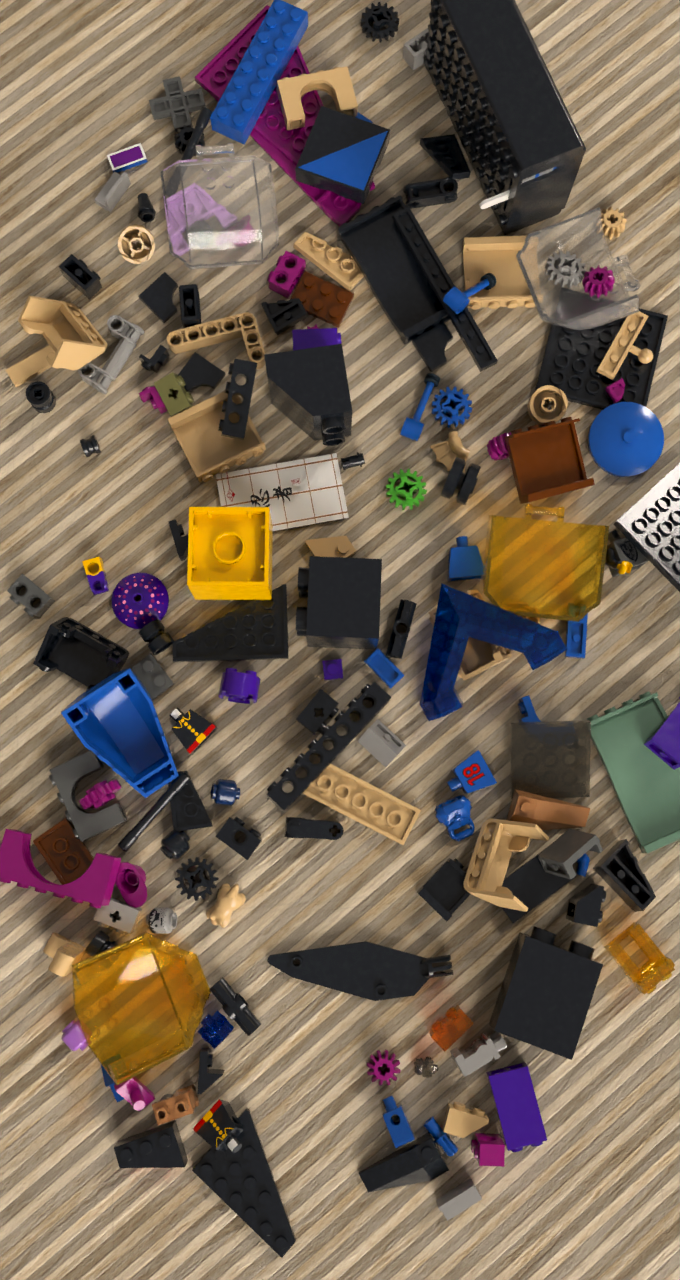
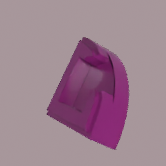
M623 378L607 386L605 389L614 404L618 403L624 394L625 383Z

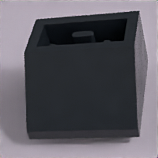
M590 884L571 897L568 903L566 919L575 923L598 927V923H601L603 912L600 910L601 903H604L606 898L604 886Z

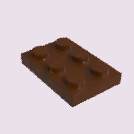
M304 272L291 299L299 298L309 315L339 328L354 298V293L308 272Z
M67 818L33 840L62 885L80 878L94 860L93 855L84 842L75 837L74 827Z

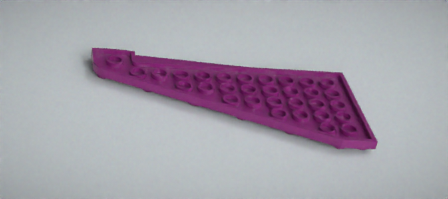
M266 5L195 76V82L203 87L217 102L222 97L270 6ZM298 46L280 80L284 77L291 78L300 74H310ZM276 85L250 136L308 197L340 227L343 223H348L359 212L361 203L347 198L341 201L340 196L332 191L318 189L296 181L295 168L320 108L323 106L317 90L306 93L301 99L305 114V127L287 130Z

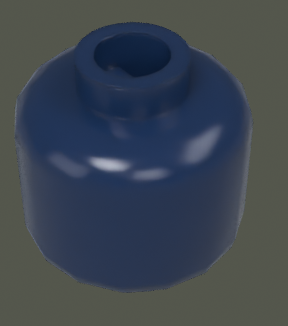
M218 779L216 783L212 784L211 799H214L216 804L231 806L235 803L236 799L239 800L240 788H237L234 780Z

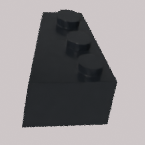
M176 1120L119 1140L114 1146L120 1168L185 1167L188 1162Z

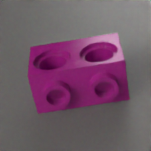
M285 251L284 255L278 258L277 267L274 271L270 272L267 281L269 282L270 290L289 299L306 269V260ZM289 264L294 265L293 268H287L286 266ZM278 280H285V282H284V283H281V284L278 283L277 281H278Z

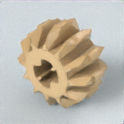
M611 206L608 210L602 209L601 213L597 214L594 224L598 228L597 234L602 233V239L608 236L609 240L613 236L619 237L624 232L627 219L623 218L624 212L619 213V208L613 210Z

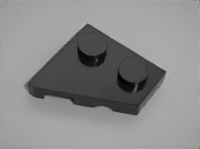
M299 298L290 299L289 301L278 300L276 303H261L277 335L309 316Z

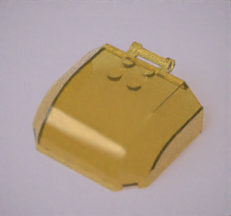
M532 504L525 505L524 519L489 515L484 557L483 593L500 614L579 622L593 608L595 609L601 603L609 526L563 522L564 507L548 508L532 506ZM532 514L557 516V520L531 519Z

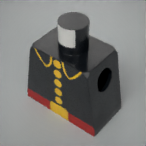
M177 707L170 714V717L176 722L172 727V731L191 755L218 729L191 709L184 714Z
M219 1099L196 1124L193 1130L214 1149L225 1151L229 1148L234 1154L242 1147L237 1137L243 1131V1127L229 1102Z

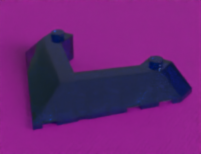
M441 583L420 706L429 721L444 717L463 707V702L454 685L469 637L524 653L532 670L552 661L566 651L567 648L558 631Z

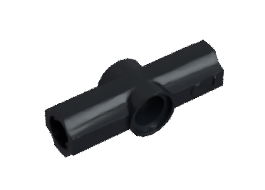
M400 600L386 651L387 656L402 659L416 603L409 600ZM403 625L406 627V632L400 634L396 631V627Z
M223 977L209 989L223 1005L224 1012L230 1019L237 1022L247 1036L252 1034L262 1024L248 1008L249 1005L239 993H236Z

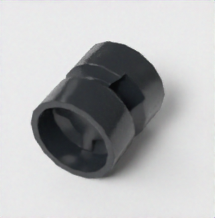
M36 381L27 387L26 398L37 412L48 413L54 409L56 405L55 396L45 383Z
M159 619L148 623L139 631L142 639L145 642H149L148 647L153 655L165 651L174 642L168 632H164L165 627Z
M101 930L86 947L85 952L92 958L97 957L98 963L107 969L122 951L123 947L116 941L110 942V937Z

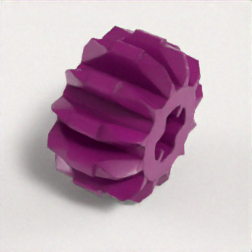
M599 264L596 269L590 267L589 272H585L582 280L585 293H589L590 297L597 295L598 299L601 294L607 296L608 291H612L615 283L612 270H608L607 266L600 268Z
M511 432L498 435L489 440L487 451L492 459L497 461L509 457L504 437L511 435Z
M386 1049L384 1055H381L380 1050H377L378 1057L376 1058L371 1054L370 1059L373 1062H367L366 1064L367 1067L371 1068L367 1071V1074L373 1075L371 1078L372 1082L379 1079V1086H382L383 1080H386V1084L390 1085V1078L396 1081L397 1077L394 1073L398 1074L401 1071L396 1067L400 1065V1061L394 1060L396 1057L394 1053L388 1057V1050ZM383 1063H385L387 1066V1068L384 1069V1072L380 1070V1067L383 1066Z

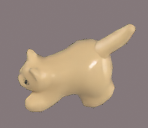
M223 884L219 888L217 901L206 913L207 918H210L213 925H220L222 928H226L233 911L244 905L246 897L243 893H238V884L233 885L231 888L229 884Z

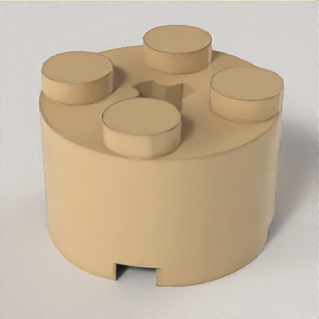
M552 385L542 386L529 398L527 405L528 414L538 425L544 426V423L554 420L556 423L564 416L568 400L561 389ZM545 401L547 404H551L549 410L543 407Z

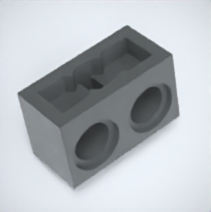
M21 574L7 590L11 594L9 598L17 605L22 603L26 607L24 611L31 617L36 615L41 618L55 602L24 574ZM26 587V593L20 596V589ZM37 599H40V600H41L40 606L37 607V608H34V607H33L34 601L37 600Z

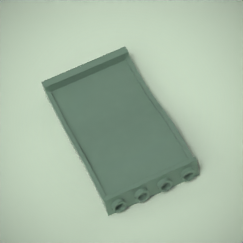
M650 691L639 695L640 700L633 702L630 699L621 703L623 707L616 710L614 706L605 710V715L598 717L597 714L587 718L588 722L583 724L604 764L621 808L639 843V848L645 854L680 839V767L675 770L672 769L644 745L646 740L657 732L668 717L657 697V692L651 694Z

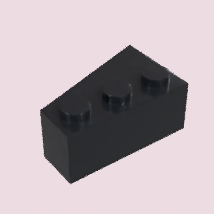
M627 839L618 841L593 869L634 912L644 911L656 896L645 874L642 873L636 856H633Z

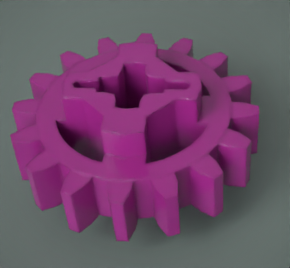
M117 779L109 783L107 780H104L85 791L87 795L80 799L79 802L85 810L92 806L97 809L116 797L115 793L122 787Z

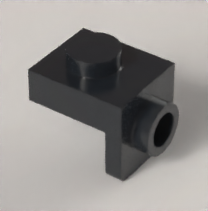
M160 345L151 359L141 354L139 356L142 363L141 366L147 371L153 370L157 373L161 366H165L169 360L167 348Z

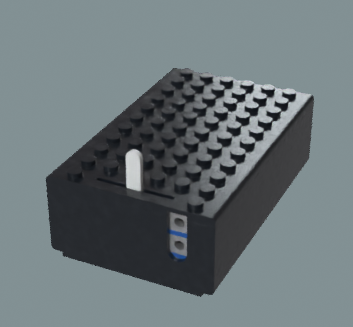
M431 0L430 24L428 25L429 35L427 37L428 45L424 63L487 199L479 204L480 208L485 209L491 206L504 235L558 215L561 209H564L586 147L515 0Z

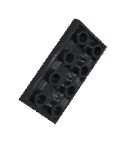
M540 853L504 878L502 887L508 888L515 897L528 907L527 912L502 908L512 923L519 920L571 881L570 879L545 872L538 858Z

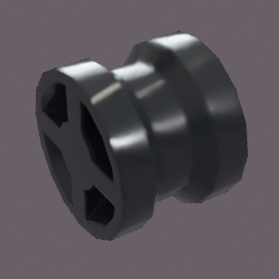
M95 435L90 436L89 439L80 440L86 457H90L92 453H101Z

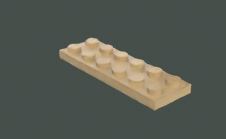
M316 757L313 764H318L320 758ZM332 764L303 792L304 795L402 845L405 844L421 811Z

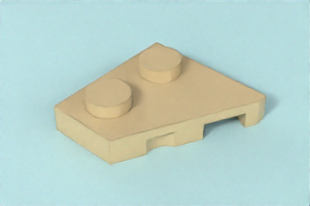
M347 536L305 541L313 556L349 558L356 553V549Z

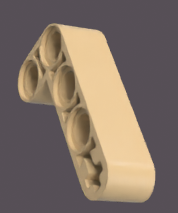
M52 932L43 950L45 954L53 958L48 969L56 975L65 977L77 968L86 948L58 933Z

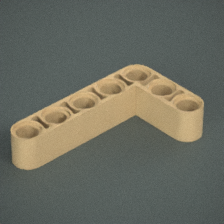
M249 312L175 330L167 336L169 348L176 354L243 337L249 361L257 363L256 369H261L265 366V352L256 319ZM245 322L252 323L250 326L243 325ZM229 326L234 327L231 331L226 330ZM210 331H216L214 335H208ZM194 335L198 336L196 340L190 339ZM250 339L257 340L255 343L248 342ZM180 340L179 344H172L173 341ZM258 355L262 357L260 360L253 359L254 356Z

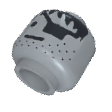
M156 907L147 915L146 925L154 934H169L177 926V915L171 908Z

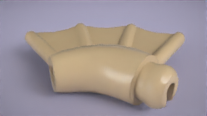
M457 431L448 433L449 439L447 441L430 446L435 452L436 461L444 464L448 472L451 470L456 457L464 459L466 462L470 452L469 449L462 445Z

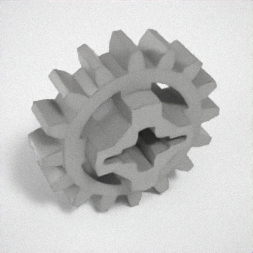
M559 251V254L554 252L552 256L548 257L544 268L546 269L545 275H550L549 281L555 280V285L560 283L562 288L564 285L571 288L572 284L577 286L579 282H582L586 269H584L585 264L580 263L581 258H575V253L570 255L569 251L566 254H563L562 251Z

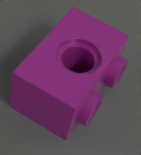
M475 1133V1140H471V1152L474 1154V1158L477 1159L479 1166L504 1167L505 1144L500 1135Z

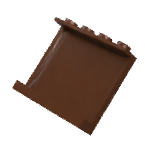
M572 417L560 419L561 423L557 424L555 420L546 422L544 427L539 428V425L527 427L528 431L522 432V428L510 431L511 435L504 437L520 504L595 485L594 479H587L574 424L580 421L579 418L572 420Z

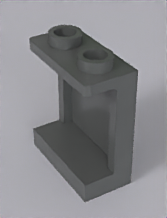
M568 829L540 853L538 858L545 872L571 880L576 876L572 864L588 850L601 853L603 849L599 838L595 834Z

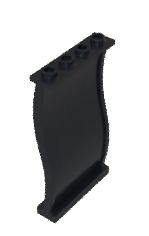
M399 195L396 198L388 199L381 206L373 207L366 214L358 215L355 220L343 223L338 228L337 238L342 241L357 263L378 303L401 336V340L405 345L442 322L449 321L450 318L392 219L394 213L407 208L402 201V196Z

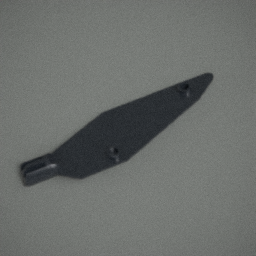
M367 941L273 954L268 957L270 965L292 978L373 1001L414 996L429 978L453 975V970H451L452 962L449 961L451 960V955L425 958ZM294 959H299V960H300V963H299V964H295V963L293 962V960H294Z

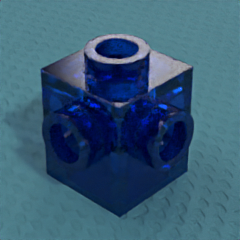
M217 1010L212 1016L208 1014L200 1022L203 1026L197 1032L215 1049L231 1033L234 1027Z

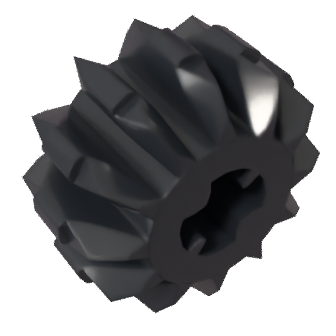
M192 123L190 127L184 125L183 130L178 128V134L174 136L175 147L179 149L181 155L184 153L193 133L194 126ZM202 133L193 154L195 157L196 152L202 153V147H205L204 133Z

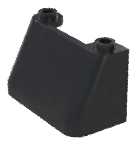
M64 617L49 626L33 664L44 672L58 669L87 686V690H89L112 674L120 672L129 656V652L78 621Z

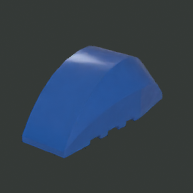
M130 668L107 677L78 696L61 711V714L82 744L96 754L101 761L110 766L114 772L123 777L128 784L145 798L179 776L152 698Z

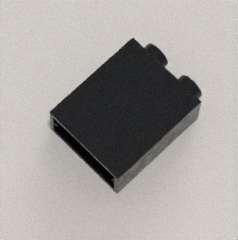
M534 926L531 936L519 933L489 1025L496 1032L572 1060L603 964L592 959L594 948L571 940L569 949H564L554 945L557 934Z

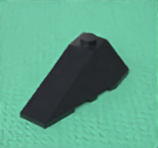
M428 1132L360 1171L359 1175L367 1191L374 1192L431 1181L449 1171V1168L431 1134Z

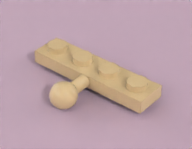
M632 307L596 372L613 380L628 352L638 356L639 361L643 364L651 362L653 353L650 349L645 348L641 350L633 345L649 317L648 315Z

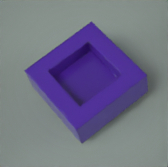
M342 659L322 661L324 681L343 679Z

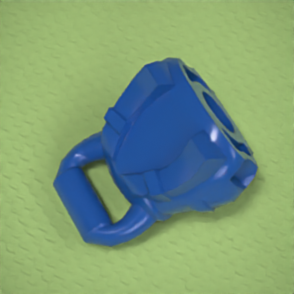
M465 796L454 797L436 806V818L447 827L448 833L453 840L459 842L472 836L475 827L470 817L472 806L469 799H466ZM466 824L469 825L470 828L454 834L455 829H459Z

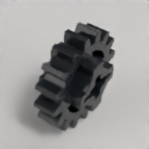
M378 2V6L372 3L371 9L365 8V13H362L361 27L362 33H366V38L372 36L373 42L377 38L381 43L383 38L389 41V36L394 37L395 32H398L399 18H397L398 12H393V6L387 8V3L381 6V3Z
M196 857L195 862L190 858L188 859V865L185 863L181 864L183 870H177L180 877H176L175 880L180 881V884L176 887H182L183 890L180 894L187 893L188 900L192 896H194L195 901H198L199 896L204 900L206 899L205 893L212 895L211 888H217V885L214 884V881L219 880L218 877H214L217 869L212 870L213 863L207 865L206 858L202 862H200L199 857ZM199 865L196 871H188L190 867ZM205 870L208 871L210 879L206 878L204 873ZM199 873V878L202 881L194 885L195 879H193L192 877L196 876ZM184 878L188 880L189 888L186 887ZM200 886L207 887L202 892H196L197 888Z

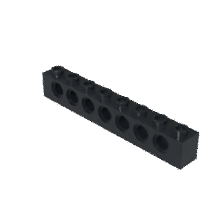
M376 682L371 686L367 684L361 690L362 695L358 699L354 697L347 705L349 709L345 713L341 711L334 719L336 722L332 726L328 725L321 732L323 736L318 741L314 739L309 744V751L305 755L301 753L294 760L296 764L291 769L289 767L286 768L280 775L282 779L278 783L274 781L267 788V798L283 813L390 701L391 696ZM370 700L373 706L366 708L363 705V701ZM355 713L359 716L360 720L353 722L349 715ZM343 727L347 734L340 736L337 734L336 729ZM325 741L332 742L333 748L331 750H326L323 747ZM317 755L320 758V762L312 764L309 757ZM298 769H303L306 771L307 776L305 778H298L295 772ZM285 783H290L293 786V790L290 793H286L282 790V786Z

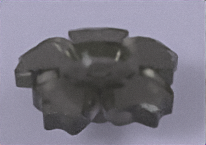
M426 1057L424 1060L416 1058L414 1061V1072L417 1075L422 1074L423 1077L429 1078L438 1071V1065L434 1064L431 1057Z

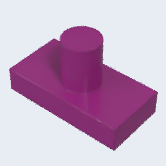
M131 1073L114 1085L115 1091L129 1102L134 1110L139 1112L155 1100L154 1093Z

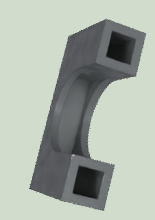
M91 750L50 769L51 775H49L52 784L56 785L59 790L57 796L60 802L64 803L67 808L65 811L67 819L74 824V835L81 842L87 841L128 821L120 803L113 804L96 813L85 812L78 806L75 799V790L78 783L84 777L104 768L101 760Z

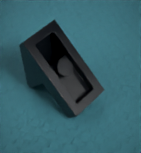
M175 519L168 522L178 556L183 561L188 555V535L182 537V535H185L182 524L178 525Z
M202 1048L200 1051L197 1094H202L225 1071L222 1069H209V1067L213 1066V1054H210V1048Z

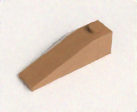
M515 789L506 820L537 824L541 830L579 828L586 826L590 808Z

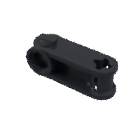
M447 177L408 184L403 188L407 199L405 204L412 209L455 202L458 198V183L456 180Z
M286 817L284 837L337 840L342 837L344 830L342 825L335 821ZM333 825H336V828L339 829L335 836H332V833L329 832V828H333Z

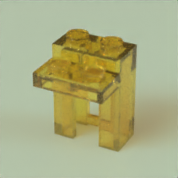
M632 923L604 946L637 990L644 995L653 992L657 988L656 985L661 980L666 981L672 976L671 972L675 970L673 961L662 954L638 923ZM629 935L649 959L640 968L637 967L619 944Z

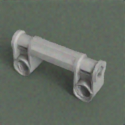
M118 315L111 316L107 321L111 335L120 341L104 367L101 369L89 362L78 370L85 383L103 394H107V388L112 381H115L137 346L136 342L139 337L145 333L138 325ZM115 324L121 325L118 329L113 328ZM86 370H92L90 375H83Z

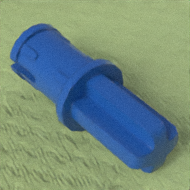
M430 1117L423 1126L433 1136L434 1142H438L449 1157L453 1156L458 1151L457 1146L448 1137L447 1133L443 1132L434 1117Z

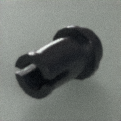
M357 452V455L341 458L344 470L359 465L362 467L365 464L363 453L359 454Z

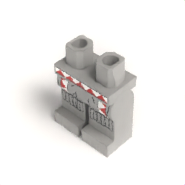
M495 1032L488 1036L486 1033L480 1035L481 1038L475 1039L471 1046L459 1051L456 1047L450 1051L465 1077L489 1063L493 1058L496 1060L501 1057L498 1052L508 1047L501 1034Z

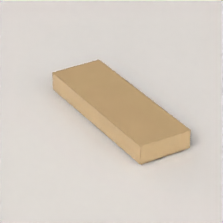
M50 345L5 370L15 387L52 367L47 361V356L49 353L56 352Z

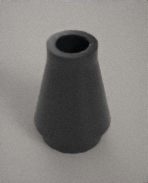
M141 193L137 197L138 217L143 222H151L155 218L156 211L149 200L148 194Z

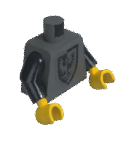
M617 530L611 531L606 535L610 544L603 549L604 563L609 567L612 577L630 573L649 561L626 537L621 539Z

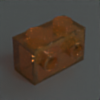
M457 1004L445 1013V1017L441 1021L438 1020L431 1026L429 1034L445 1052L474 1023Z

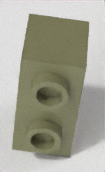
M172 372L154 382L171 417L193 407L194 399L190 392H186L184 388L186 384L181 375L178 376ZM175 391L179 392V393L176 394V395H177V398H174V396H175Z

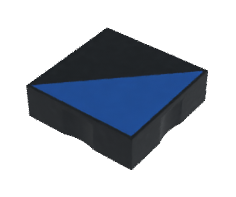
M321 106L295 168L296 181L318 189L332 191L339 196L364 204L371 189L374 174L381 164L388 147L390 129Z

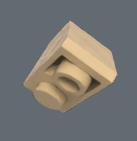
M454 1102V1104L448 1103L442 1130L444 1133L464 1138L487 1125L489 1118L482 1109L473 1108V1110H470L459 1102Z

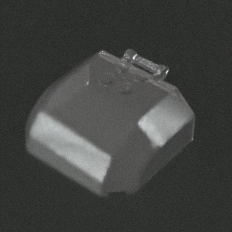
M227 143L225 146L211 147L196 145L197 159L178 160L160 172L169 251L175 258L178 257L189 269L261 264L266 261L272 250L278 247V216L271 164L254 155L235 157L233 143ZM228 153V157L203 159L202 156Z
M599 207L527 235L522 250H519L516 258L539 316L543 321L559 327L585 330L599 327L639 312L638 294L630 297L628 291H636L640 288V283L633 275L627 255H621L616 258L612 257L605 240ZM559 251H562L563 254H566L569 251L570 255L576 254V259H582L580 263L585 264L584 269H586V272H589L590 267L596 269L598 264L600 268L607 266L608 270H612L615 278L612 291H608L607 296L601 294L598 299L597 295L590 297L589 293H585L582 282H579L577 286L572 284L571 288H568L567 285H564L562 288L560 283L555 285V280L549 281L550 275H545L546 269L544 268L548 257L552 256L554 252L559 254ZM617 266L622 267L628 282H623Z

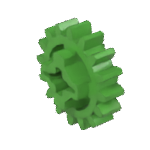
M400 469L399 475L394 472L393 478L388 479L389 484L386 485V489L390 491L386 492V497H391L390 503H396L395 508L401 505L402 510H405L406 506L412 510L413 504L418 507L419 501H424L423 495L426 494L427 490L422 488L426 487V482L421 483L423 476L417 477V471L411 474L410 469L407 470V473ZM400 480L399 486L394 488L395 483ZM403 487L409 489V492L403 490ZM417 491H419L418 495L413 499V493H417Z

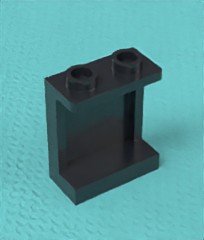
M448 858L417 891L445 921L452 917L454 911L470 895L463 885L466 873L462 870L464 866L456 858L454 860Z

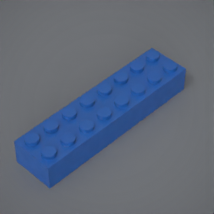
M282 0L273 1L210 117L213 131L245 145L277 85V80H280L308 28L307 11Z

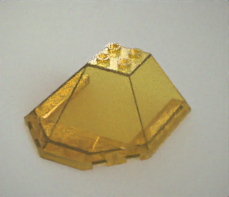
M146 932L72 965L73 1000L76 1015L88 1047L116 1085L191 1048L194 1034L199 1027L204 1013V1006L211 993L196 954L179 948V946L158 939Z

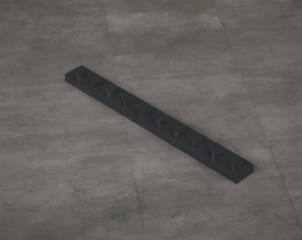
M407 207L394 213L392 219L479 371L481 372L497 364L498 360L467 306L459 314H456L443 302L445 295L455 286L411 209Z

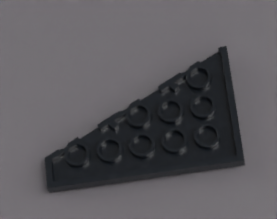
M282 584L280 587L272 590V600H252L233 612H229L225 616L206 624L197 631L174 641L173 662L289 659L287 585Z
M246 1108L238 1117L243 1127V1131L237 1137L242 1144L240 1150L233 1154L229 1148L225 1151H219L211 1147L194 1166L192 1171L282 1258L296 1242V1238L290 1226L288 1215L285 1212L250 1110Z

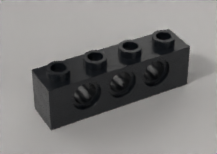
M235 359L234 363H230L228 374L232 375L231 382L226 383L225 389L228 399L223 401L222 412H225L224 420L220 419L218 431H222L221 436L244 440L257 363ZM237 376H243L246 380V383L244 385H238L235 381V378ZM236 394L240 395L243 401L240 404H235L232 401V397ZM236 413L239 416V421L237 423L230 422V414Z

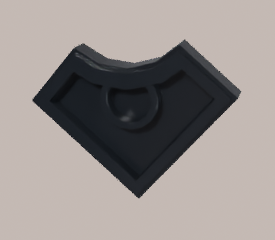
M164 272L138 297L165 323L177 312V308L173 304V295L178 288V284Z
M442 322L412 339L413 345L430 372L447 363L445 348L453 340V336L445 323Z
M195 352L178 376L181 375L184 379L186 392H191L200 386H208L215 389L226 374Z

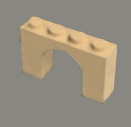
M347 66L336 67L326 71L319 70L316 73L300 74L296 77H284L281 80H277V94L287 130L305 127V114L301 99L306 93L313 90H321L328 93L333 98L338 112L352 117L357 116L358 104Z

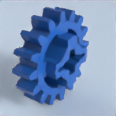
M455 386L453 390L446 387V392L440 390L439 395H435V401L432 402V407H434L432 414H437L435 420L441 419L440 425L447 423V428H450L451 424H454L456 428L458 422L463 425L465 419H469V413L472 412V408L469 407L472 404V400H467L469 394L463 395V389L458 392ZM444 398H446L445 403H442V404L440 405V402H441ZM464 409V412L460 416H458V412Z

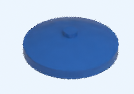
M619 402L606 407L593 420L588 432V448L593 460L602 470L618 477H633L647 471L659 459L664 446V432L659 419L647 407L634 402Z

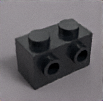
M73 254L59 266L63 276L89 300L102 288L99 275L94 271L91 272L87 265L81 259L78 260Z

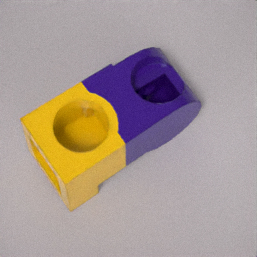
M95 557L82 561L93 595L108 592L109 586L105 577L102 558Z

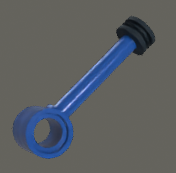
M487 273L481 277L479 283L464 292H461L455 286L445 295L443 302L456 314H459L468 305L470 296L482 289L489 290L493 288L497 282L496 277L492 273Z
M433 373L426 374L424 379L426 387L413 418H406L400 435L415 441L419 440L424 427V423H421L420 419L433 387H437L440 382L439 376Z

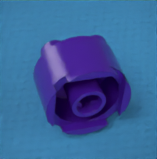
M226 668V671L222 673L219 698L223 699L226 696L228 701L250 704V700L257 703L261 680L256 676L257 672L246 670L245 673L237 672L238 670L234 668Z

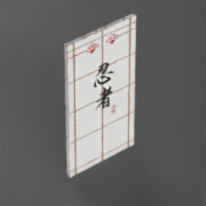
M337 453L216 474L215 477L221 507H269L273 532L349 519Z

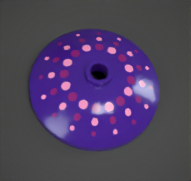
M134 573L124 577L116 585L112 594L114 614L120 622L133 629H142L145 625L156 619L161 621L169 606V595L166 587L157 577L148 573ZM141 596V600L136 602L135 597Z

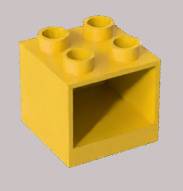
M189 507L187 586L195 600H272L273 524L270 508Z

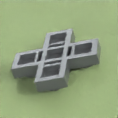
M180 76L163 80L166 96L149 100L153 119L158 120L172 117L176 133L178 128L183 130L184 125L190 127L191 119L189 112L201 110L206 105L202 89L183 91Z

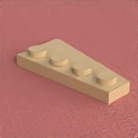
M307 232L293 245L294 249L348 291H351L364 277L351 255L342 252V249L339 247L327 245L326 241Z

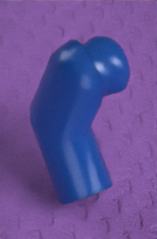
M586 853L577 860L579 865L576 874L586 877L590 862Z

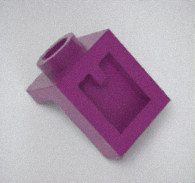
M155 386L146 387L139 393L143 402L150 400L154 409L158 408L161 414L167 412Z

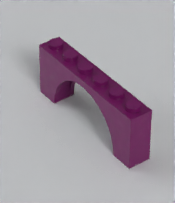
M15 829L5 830L0 847V882L11 883V881L17 882L18 887L29 888V886L35 887L34 891L47 893V891L53 892L54 897L65 898V896L71 897L72 902L83 903V901L90 903L89 906L101 909V906L109 905L121 862L120 857L96 853L92 864L80 878L71 883L59 885L45 879L36 869L30 851L32 834Z

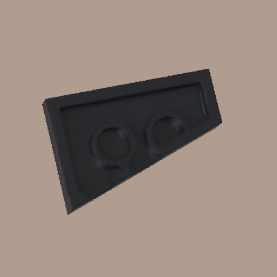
M455 134L420 138L422 148L452 180L470 178L471 171Z
M172 780L171 782L168 783V786H169V787L171 786V783H172L174 780ZM190 780L170 801L173 829L177 831L213 827L192 780Z

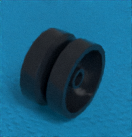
M456 457L441 496L450 499L455 489L459 491L456 496V502L466 505L470 494L472 495L477 483V475L481 466L471 463L467 472L464 473L463 470L466 462L464 459Z

